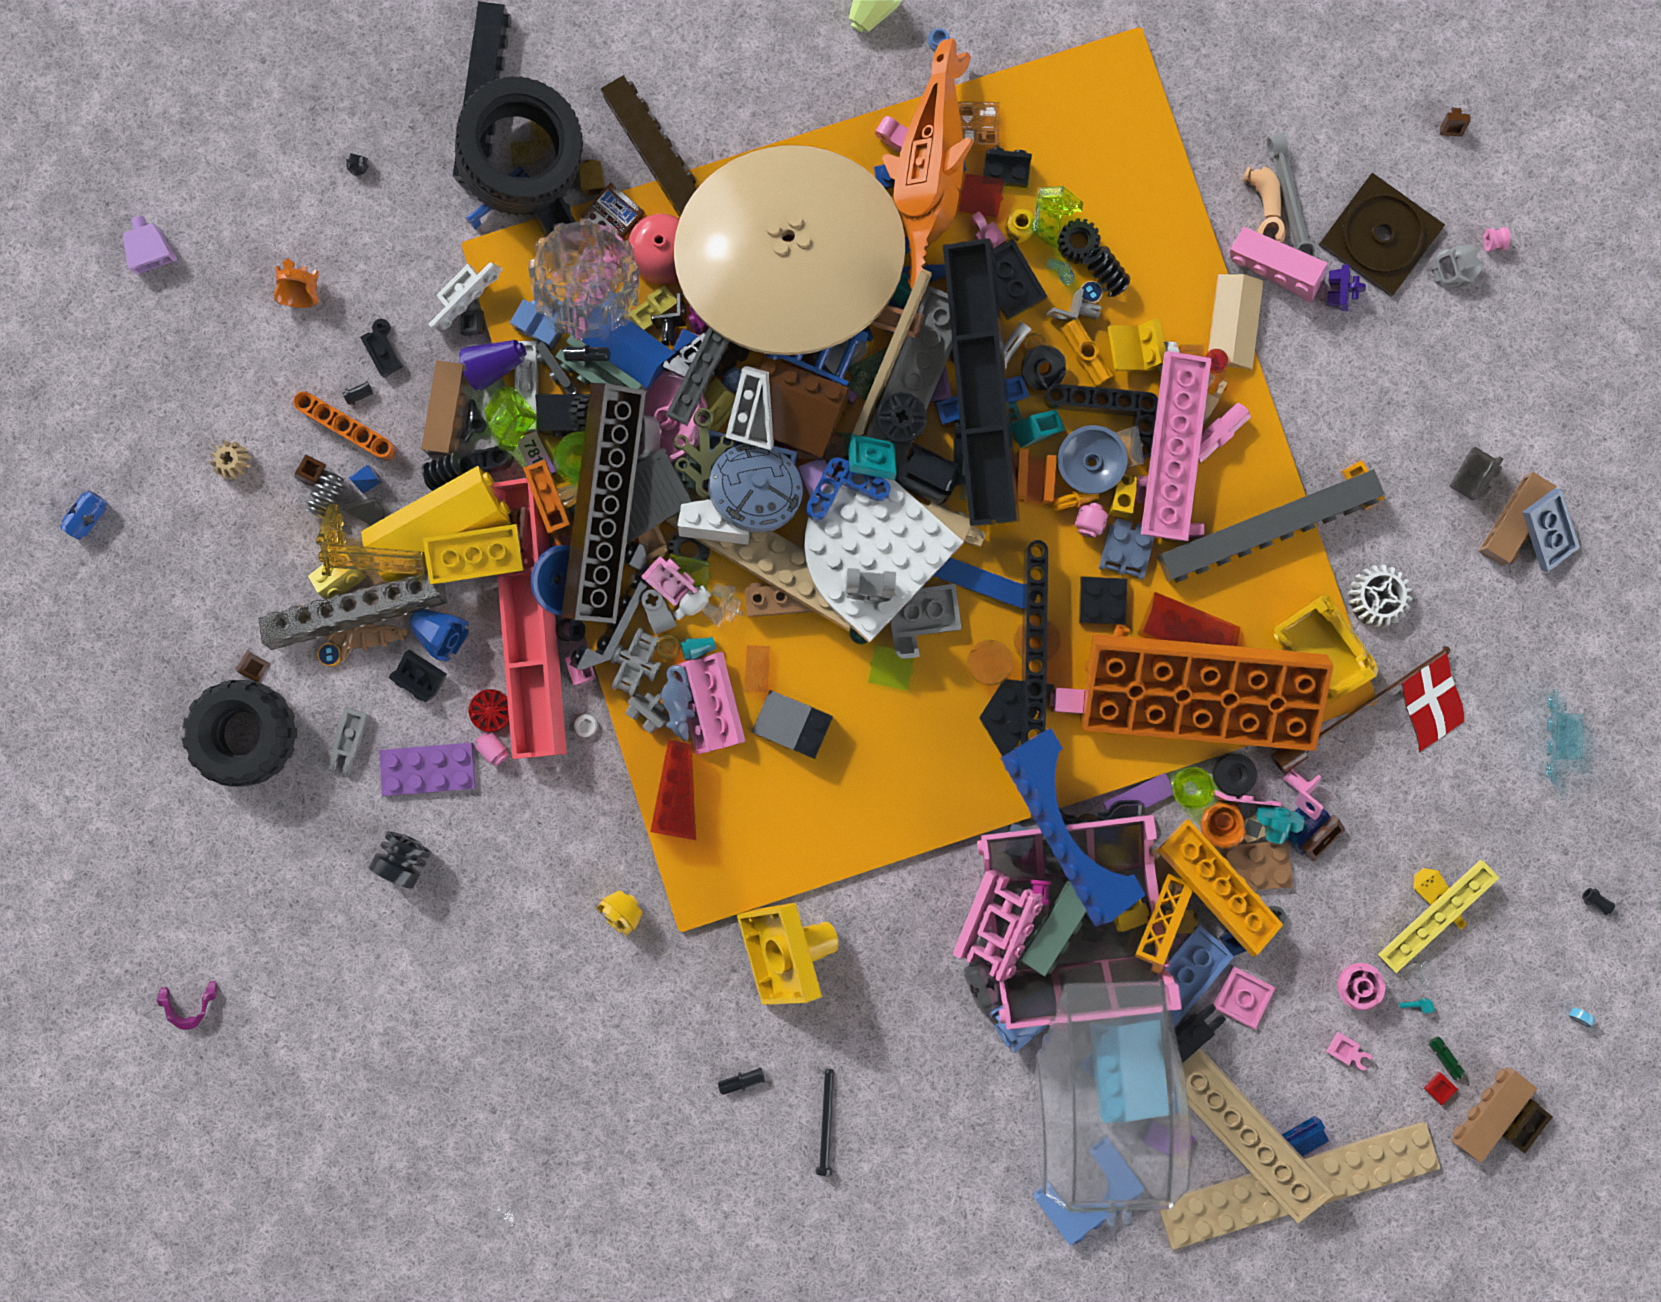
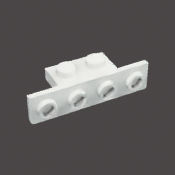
M490 262L478 274L471 265L467 264L437 294L445 308L428 324L429 327L437 331L449 328L452 321L458 315L464 313L467 306L474 299L480 297L483 290L489 284L498 279L499 274L503 271L502 267Z

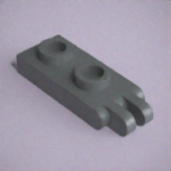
M542 341L535 347L539 351L536 356L543 367L548 364L552 370L549 375L555 384L561 383L568 394H578L544 342Z

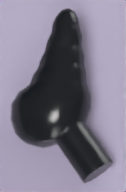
M474 399L469 400L466 419L467 428L460 436L467 443L474 433H482L487 427V423L481 417Z

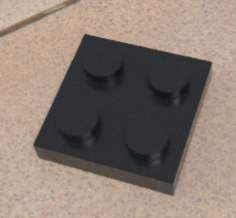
M1081 576L1079 623L1125 625L1127 579Z

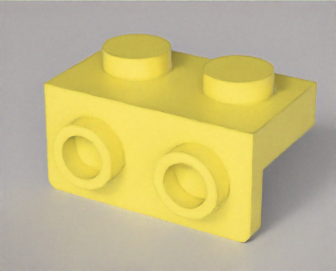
M343 549L308 577L317 593L331 604L364 580L366 575L357 566L350 553Z

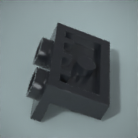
M999 147L987 149L982 184L1027 188L1032 154L1024 150L1004 151L1003 148Z

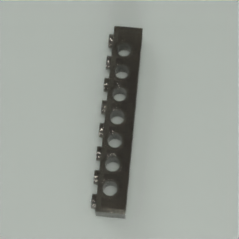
M425 570L419 575L403 576L393 582H381L377 586L359 588L352 593L336 594L333 598L326 600H314L311 604L292 606L288 610L281 612H270L266 616L258 618L261 643L270 650H275L448 603L445 584L430 585L428 571ZM419 588H422L419 593H416ZM400 593V596L397 599H394V597ZM378 599L377 603L372 605V603Z

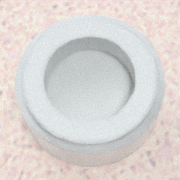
M581 715L574 722L575 732L581 737L593 736L598 728L596 719L591 715Z

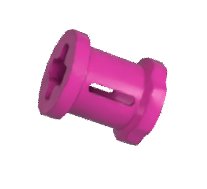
M1031 880L1033 893L1043 895L1042 905H1051L1049 901V886L1052 885V882Z

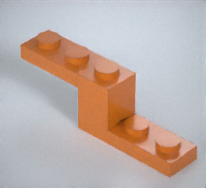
M542 460L524 467L523 470L547 532L554 536L555 542L559 546L562 545L559 535L568 538L572 537L574 521L569 508L562 503L547 461Z

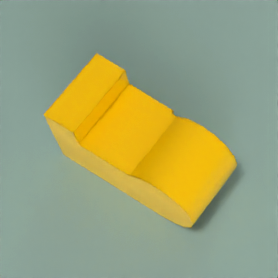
M1124 474L1120 482L1114 486L1108 516L1129 519L1133 514L1137 476Z

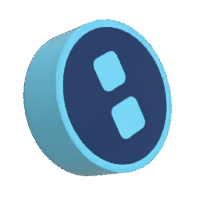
M1572 1008L1568 1015L1587 1027H1592L1595 1022V1018L1591 1014L1578 1008Z

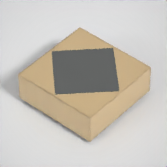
M1256 814L1244 819V829L1246 831L1244 840L1247 844L1266 836L1265 826L1257 821Z

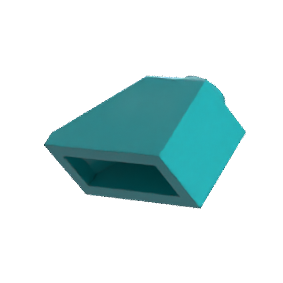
M1057 410L1031 415L1011 427L1014 438L1020 448L1034 445L1065 431Z

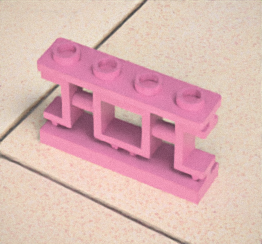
M998 869L986 871L953 955L959 959L966 958V961L969 963L976 961L978 955L993 964L989 975L992 977L996 976L995 980L1001 982L1010 979L1016 971L1015 963L1025 949L1023 944L1026 937L1033 930L1034 925L1032 922L1042 908L1041 901L1043 895L1040 893L1035 894L1033 890L1028 889L1023 891L1021 897L1006 889L1010 877L1003 876L1004 872ZM996 893L1005 898L1003 907L996 903L992 904ZM1014 904L1021 908L1025 907L1021 917L1011 912ZM995 914L1010 922L1004 938L989 930ZM979 935L988 940L986 948L979 944L975 945ZM996 946L1004 950L1007 949L1004 959L994 954Z

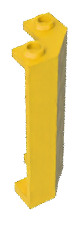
M477 466L361 531L364 549L368 555H374L376 562L379 564L376 570L392 588L427 570L422 538L511 524L508 515L510 513L508 505L505 501L501 502L494 495L492 487L494 481L488 472L484 473Z

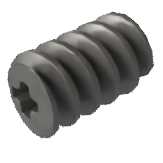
M324 468L328 476L319 477L323 485L315 484L319 492H310L314 501L306 500L305 502L310 508L303 509L321 519L330 520L326 511H335L330 504H339L335 496H343L344 493L340 490V487L348 488L349 486L345 483L344 478Z

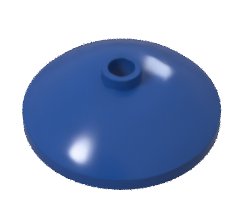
M568 545L555 546L545 551L536 561L531 575V589L537 603L546 611L557 615H562L570 546ZM557 575L558 580L555 582L554 577Z

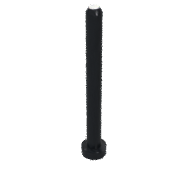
M826 1069L824 1076L820 1166L816 1167V1175L821 1176L832 1175V1168L829 1167L834 1082L833 1069Z

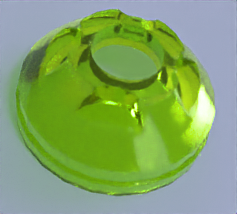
M1189 767L1181 770L1175 776L1172 783V793L1175 800L1183 807L1200 809L1212 800L1215 793V785L1208 772L1198 767ZM1188 781L1194 782L1197 786L1196 793L1193 795H1187L1184 791V785Z

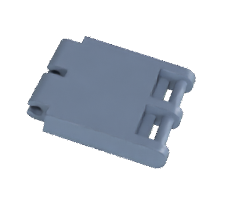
M1116 518L1114 525L1110 524L1108 527L1098 569L1103 570L1106 568L1118 571L1120 575L1125 573L1137 576L1139 580H1144L1155 537L1141 535L1142 524L1136 523L1134 530H1131L1132 522ZM1106 561H1107V562H1110V563L1118 564V565H1120V567L1113 566V565H1109V564H1105V563H1106ZM1126 567H1129V568L1137 569V570H1140V572L1128 570V569H1125V568H1126Z

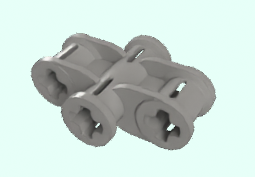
M639 628L629 650L624 649L621 644L617 646L611 663H618L621 667L613 681L612 689L622 690L628 693L629 697L635 696L643 676L649 677L652 682L655 680L662 663H655L651 659L661 637H653ZM621 656H625V657L629 658L630 660L628 661V660L622 658ZM642 665L651 668V670L642 667ZM624 681L626 683H629L631 686H627L622 682Z

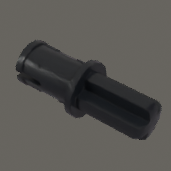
M584 345V347L566 346L564 349V359L567 362L584 361V363H590L591 361H609L611 351L607 347Z
M760 1067L743 1074L739 1072L737 1076L719 1081L718 1088L720 1093L724 1095L740 1089L745 1091L747 1087L764 1083L765 1078L762 1068Z

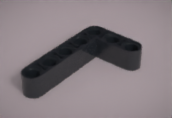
M1054 384L1047 390L1044 402L1051 409L1133 416L1131 455L1133 459L1139 462H1144L1151 457L1158 397L1154 393L1066 384ZM1050 393H1059L1061 400L1054 401L1051 399ZM1080 394L1083 397L1084 402H1075L1073 399V395ZM1096 397H1104L1106 405H1099ZM1119 399H1126L1129 402V407H1122L1119 404ZM1142 400L1149 401L1152 408L1145 409L1142 406ZM1140 423H1147L1150 431H1142ZM1138 445L1146 446L1148 454H1141L1138 451Z

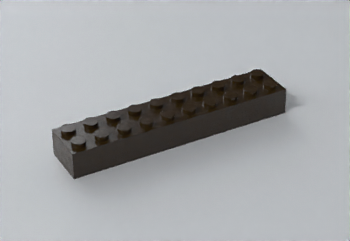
M591 383L562 608L563 617L574 620L616 623L646 396L645 390L608 383Z

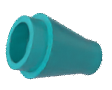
M713 637L690 638L680 642L685 660H694L710 651L716 650Z

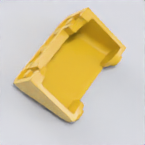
M1326 593L1274 628L1276 632L1274 636L1280 645L1290 646L1294 652L1328 655L1334 667L1326 700L1327 705L1332 704L1377 676L1379 667L1374 658Z

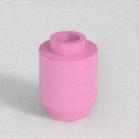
M485 732L475 741L477 743L475 749L489 764H493L495 767L500 765L509 756L506 751L507 748L493 733L487 734Z

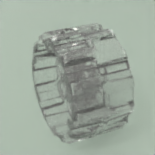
M580 219V222L560 223L554 226V231L547 237L540 238L535 244L536 257L529 262L531 289L537 312L547 317L549 327L553 331L565 332L572 335L574 340L583 341L584 338L600 336V339L609 337V332L620 325L624 327L630 322L632 306H637L640 299L639 266L635 263L634 247L628 240L623 241L616 234L614 227L608 224L603 226L591 223L589 219ZM605 257L611 259L612 263L604 262ZM567 263H574V265H572V266H568V265H566V264H567ZM556 267L557 270L552 273L550 279H547L548 275ZM610 275L612 278L606 279L604 276ZM589 279L587 282H582L581 280ZM560 282L566 283L565 285H558ZM619 282H623L622 288L618 293H615L614 290L617 289ZM597 295L605 296L603 298H596ZM575 298H580V299H582L581 301H578V302L573 301V299H575Z

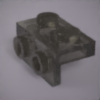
M1473 447L1449 487L1472 501L1484 497L1491 488V485H1489L1490 481L1502 470L1501 463L1504 458L1500 456L1494 458L1479 448Z

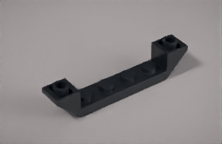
M631 542L626 547L624 564L632 567L636 572L629 578L625 594L619 598L616 623H607L608 628L605 634L597 641L596 651L579 644L578 648L574 649L571 654L570 666L583 670L608 661L613 656L649 584L641 577L649 568L643 545Z

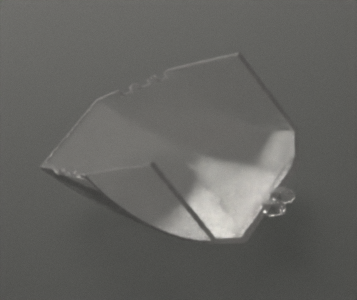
M1164 981L1065 984L1056 1005V1014L1054 1017H1051L1049 1022V1031L1047 1034H1044L1042 1039L1043 1046L1041 1050L1038 1049L1036 1054L1032 1123L1043 1193L1070 1212L1108 1211L1109 1227L1115 1226L1116 1211H1123L1122 1222L1124 1226H1130L1132 1210L1170 1209L1186 1193L1190 1185L1191 1133L1188 1097L1180 1049Z

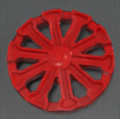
M486 689L477 693L472 698L468 710L469 717L474 726L485 732H496L503 729L509 723V711L506 716L500 713V711H508L507 696L495 689ZM486 693H490L489 701L485 696ZM495 695H500V698L496 702H494ZM479 697H481L484 705L477 702ZM503 701H506L507 704L505 706L499 707ZM474 706H477V707L481 708L482 710H476V711H474V710H473V707H474ZM482 714V716L478 720H475V715ZM497 717L503 719L504 722L500 724ZM486 719L485 726L482 727L481 723ZM491 720L493 721V723H494V725H495L494 728H491V727H490V725H491Z

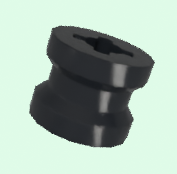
M561 619L558 622L556 633L561 641L578 642L584 638L586 629L582 620Z

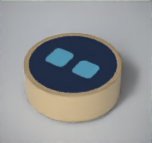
M1087 281L1081 286L1084 289L1082 296L1084 302L1091 304L1099 302L1103 294L1101 285L1095 281Z

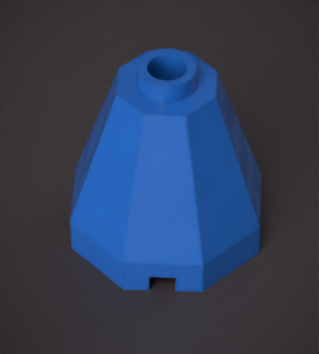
M419 609L409 619L410 630L430 656L439 661L447 662L451 659L448 655L451 653L456 655L468 636L469 630L465 628V625L469 626V622L462 617Z

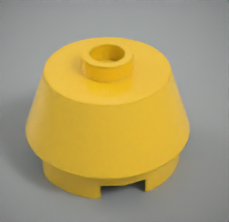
M620 890L602 898L601 903L596 907L598 913H605L606 922L619 934L623 932L625 937L631 931H635L643 914L638 907L639 902L631 894L626 895Z

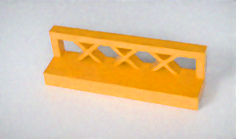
M1170 874L1167 875L1135 955L1139 959L1152 963L1151 971L1161 974L1193 892L1183 879ZM1170 882L1183 887L1182 892L1172 896L1168 889ZM1170 902L1174 913L1164 916L1160 906ZM1162 922L1166 933L1156 936L1152 926ZM1154 943L1158 950L1156 957L1142 952L1144 946Z

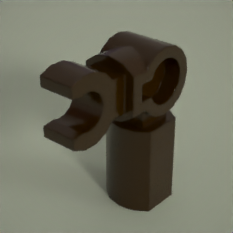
M729 342L728 351L724 352L714 375L721 377L727 370L736 365V361L744 362L749 356L750 349Z

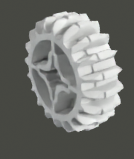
M1374 565L1371 566L1370 570L1367 568L1363 569L1362 575L1358 574L1355 576L1357 582H1351L1350 585L1356 590H1351L1348 594L1355 596V599L1350 600L1349 604L1356 603L1357 607L1353 608L1352 612H1361L1358 619L1361 620L1367 616L1366 624H1372L1374 621L1375 627H1379L1381 624L1389 626L1391 622L1397 623L1399 622L1398 617H1405L1404 610L1410 609V605L1406 602L1412 601L1413 598L1407 596V593L1412 591V588L1405 587L1409 580L1400 579L1403 573L1398 572L1395 574V568L1391 567L1387 570L1386 565H1381L1379 569ZM1383 578L1382 583H1379L1378 587L1367 586L1371 579ZM1392 585L1396 591L1397 596L1393 595V593L1391 592ZM1382 592L1384 599L1379 600L1378 597L1380 596H1377V593ZM1365 595L1370 599V606L1366 603ZM1384 604L1394 606L1387 614L1378 613Z

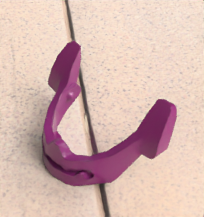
M216 981L208 983L206 992L202 994L201 1013L196 1017H180L171 1005L169 989L167 987L160 988L157 1003L158 1006L164 1007L167 1021L182 1030L197 1027L205 1016L208 1002L216 999Z

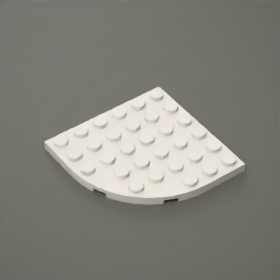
M856 474L852 477V481L856 485H862L865 482V478L860 474ZM886 478L883 479L890 484V493L886 500L880 502L874 501L842 485L825 518L820 521L808 518L805 532L804 549L806 564L818 593L835 613L841 616L846 623L869 643L963 544V541L895 480ZM869 479L868 486L866 487L867 490H869L873 480ZM827 484L822 490V493L826 495L834 492L831 484ZM880 485L878 488L874 487L876 489V494L884 492V487L882 485ZM820 498L817 506L812 507L813 513L823 512L821 504L824 500ZM848 568L860 569V572L882 574L884 571L896 572L895 592L891 600L888 602H876L847 598L846 580Z

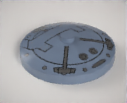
M751 444L735 446L718 458L709 478V494L717 512L731 525L749 532H769L784 526L795 515L802 500L803 486L797 468L786 455L775 448L769 450Z

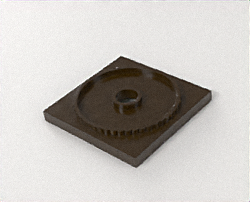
M1372 172L1318 245L1344 264H1349L1351 269L1392 297L1445 224ZM1377 227H1386L1390 232V239H1379L1376 235Z

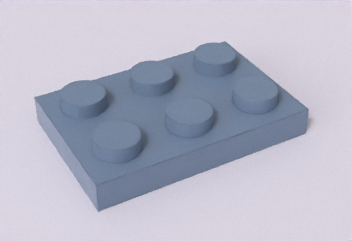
M1554 488L1522 512L1542 571L1549 572L1580 548L1562 489Z

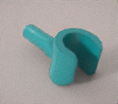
M1422 998L1414 1002H1399V1008L1420 1007L1423 1014L1435 1011L1433 1002L1429 998H1424V1000Z

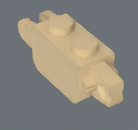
M931 502L927 506L920 503L957 535L963 543L977 547L981 546L986 533L977 527L970 526L967 514L960 511L954 513L948 510L949 507L945 504L937 505Z

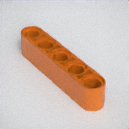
M306 391L299 392L294 396L293 404L295 408L309 418L383 461H390L396 456V446L372 429ZM310 399V406L303 408L304 402ZM326 411H330L329 418L323 420V413ZM345 422H349V428L346 431H342V425ZM369 433V439L361 443L362 435ZM388 444V451L385 454H380L381 447Z

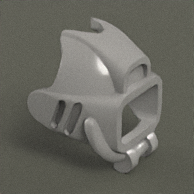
M1465 244L1440 251L1434 260V265L1430 266L1435 276V283L1440 282L1449 288L1475 283V278L1485 265L1484 262L1477 258V253L1480 249ZM1451 256L1456 276L1447 279L1441 262Z

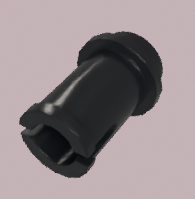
M368 381L351 389L346 388V391L342 393L348 405H356L357 401L374 394Z
M1588 888L1582 895L1585 904L1594 906L1604 915L1611 914L1615 909V903L1602 896L1598 889Z

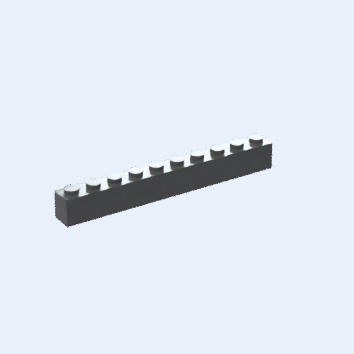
M1373 469L1164 552L1157 556L1167 582L1174 580L1175 583L1188 579L1187 574L1195 571L1198 575L1210 570L1209 565L1217 563V566L1226 564L1231 561L1230 557L1238 554L1239 558L1251 554V548L1259 546L1261 550L1273 545L1272 540L1280 537L1281 541L1293 537V532L1299 529L1303 533L1316 528L1314 523L1322 521L1323 524L1337 519L1335 515L1343 512L1344 516L1358 511L1357 506L1364 504L1365 507L1374 505L1379 502L1378 498L1385 495Z

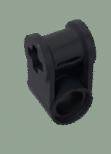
M501 446L474 450L466 454L472 461L474 468L479 466L484 473L488 472L489 474L505 470L513 463L512 454ZM505 453L504 461L497 463V456Z

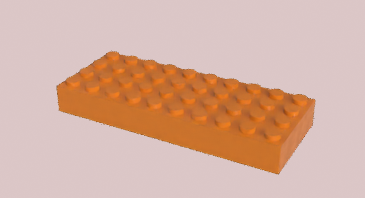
M1092 634L1084 688L1083 713L1080 714V722L1083 731L1316 751L1334 665L1327 654Z

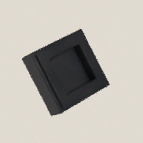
M477 309L465 311L461 314V335L483 334L484 311Z

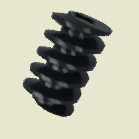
M1098 247L1089 252L1082 260L1084 265H1088V271H1094L1092 276L1095 279L1098 278L1097 283L1103 285L1102 290L1105 292L1109 291L1108 297L1117 296L1128 287L1130 276L1121 267L1120 262L1116 260L1109 247Z
M454 452L452 455L448 454L445 457L432 460L430 463H424L422 475L426 486L434 491L474 467L470 458L463 456L459 452Z

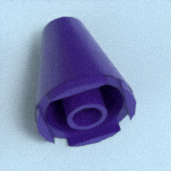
M517 340L482 344L462 348L459 352L460 364L465 363L467 370L463 371L469 384L476 391L479 389L482 391L524 362L527 351L523 343H519Z

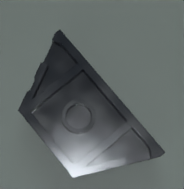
M1003 679L979 716V720L987 730L1001 757L1014 750L1021 739L1022 681ZM1030 684L1029 686L1031 695L1037 696L1039 694V688L1035 684ZM1046 684V698L1054 685ZM1030 707L1028 710L1030 718L1034 719L1038 710L1035 707Z

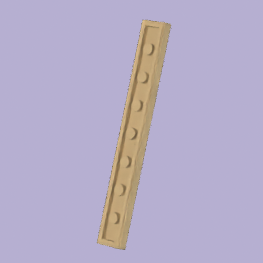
M925 269L919 272L852 433L854 435L864 436L931 278V272Z

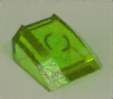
M513 386L499 387L484 408L488 428L494 441L500 449L512 452L518 446L519 441L529 427L538 418Z

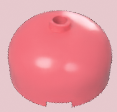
M654 214L642 219L633 228L628 239V256L633 269L642 279L651 284L670 283L671 285L679 282L674 261V242L680 219L669 214Z

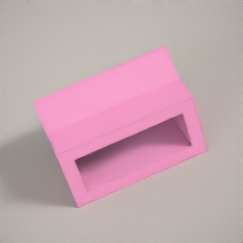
M570 657L565 658L574 686L595 679L592 666L578 670L569 665L571 662Z

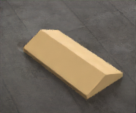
M1245 274L1218 275L1207 358H1211L1213 363L1215 362L1218 365L1215 355L1212 356V353H1217L1221 355L1224 366L1252 370L1263 280Z

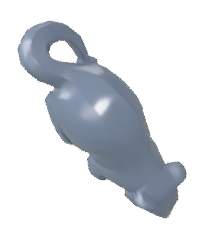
M673 665L667 670L668 682L662 690V701L670 717V722L666 723V727L672 729L675 735L685 742L689 736V727L686 719L687 717L694 718L695 713L693 709L688 708V702L692 701V694L689 688L690 683L688 682L687 672L682 666ZM676 671L680 673L683 682L675 678Z

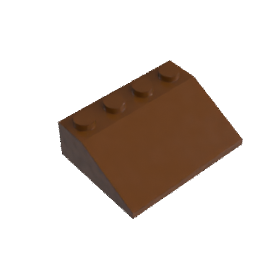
M763 355L757 369L769 372L773 440L822 459L850 399L849 388Z

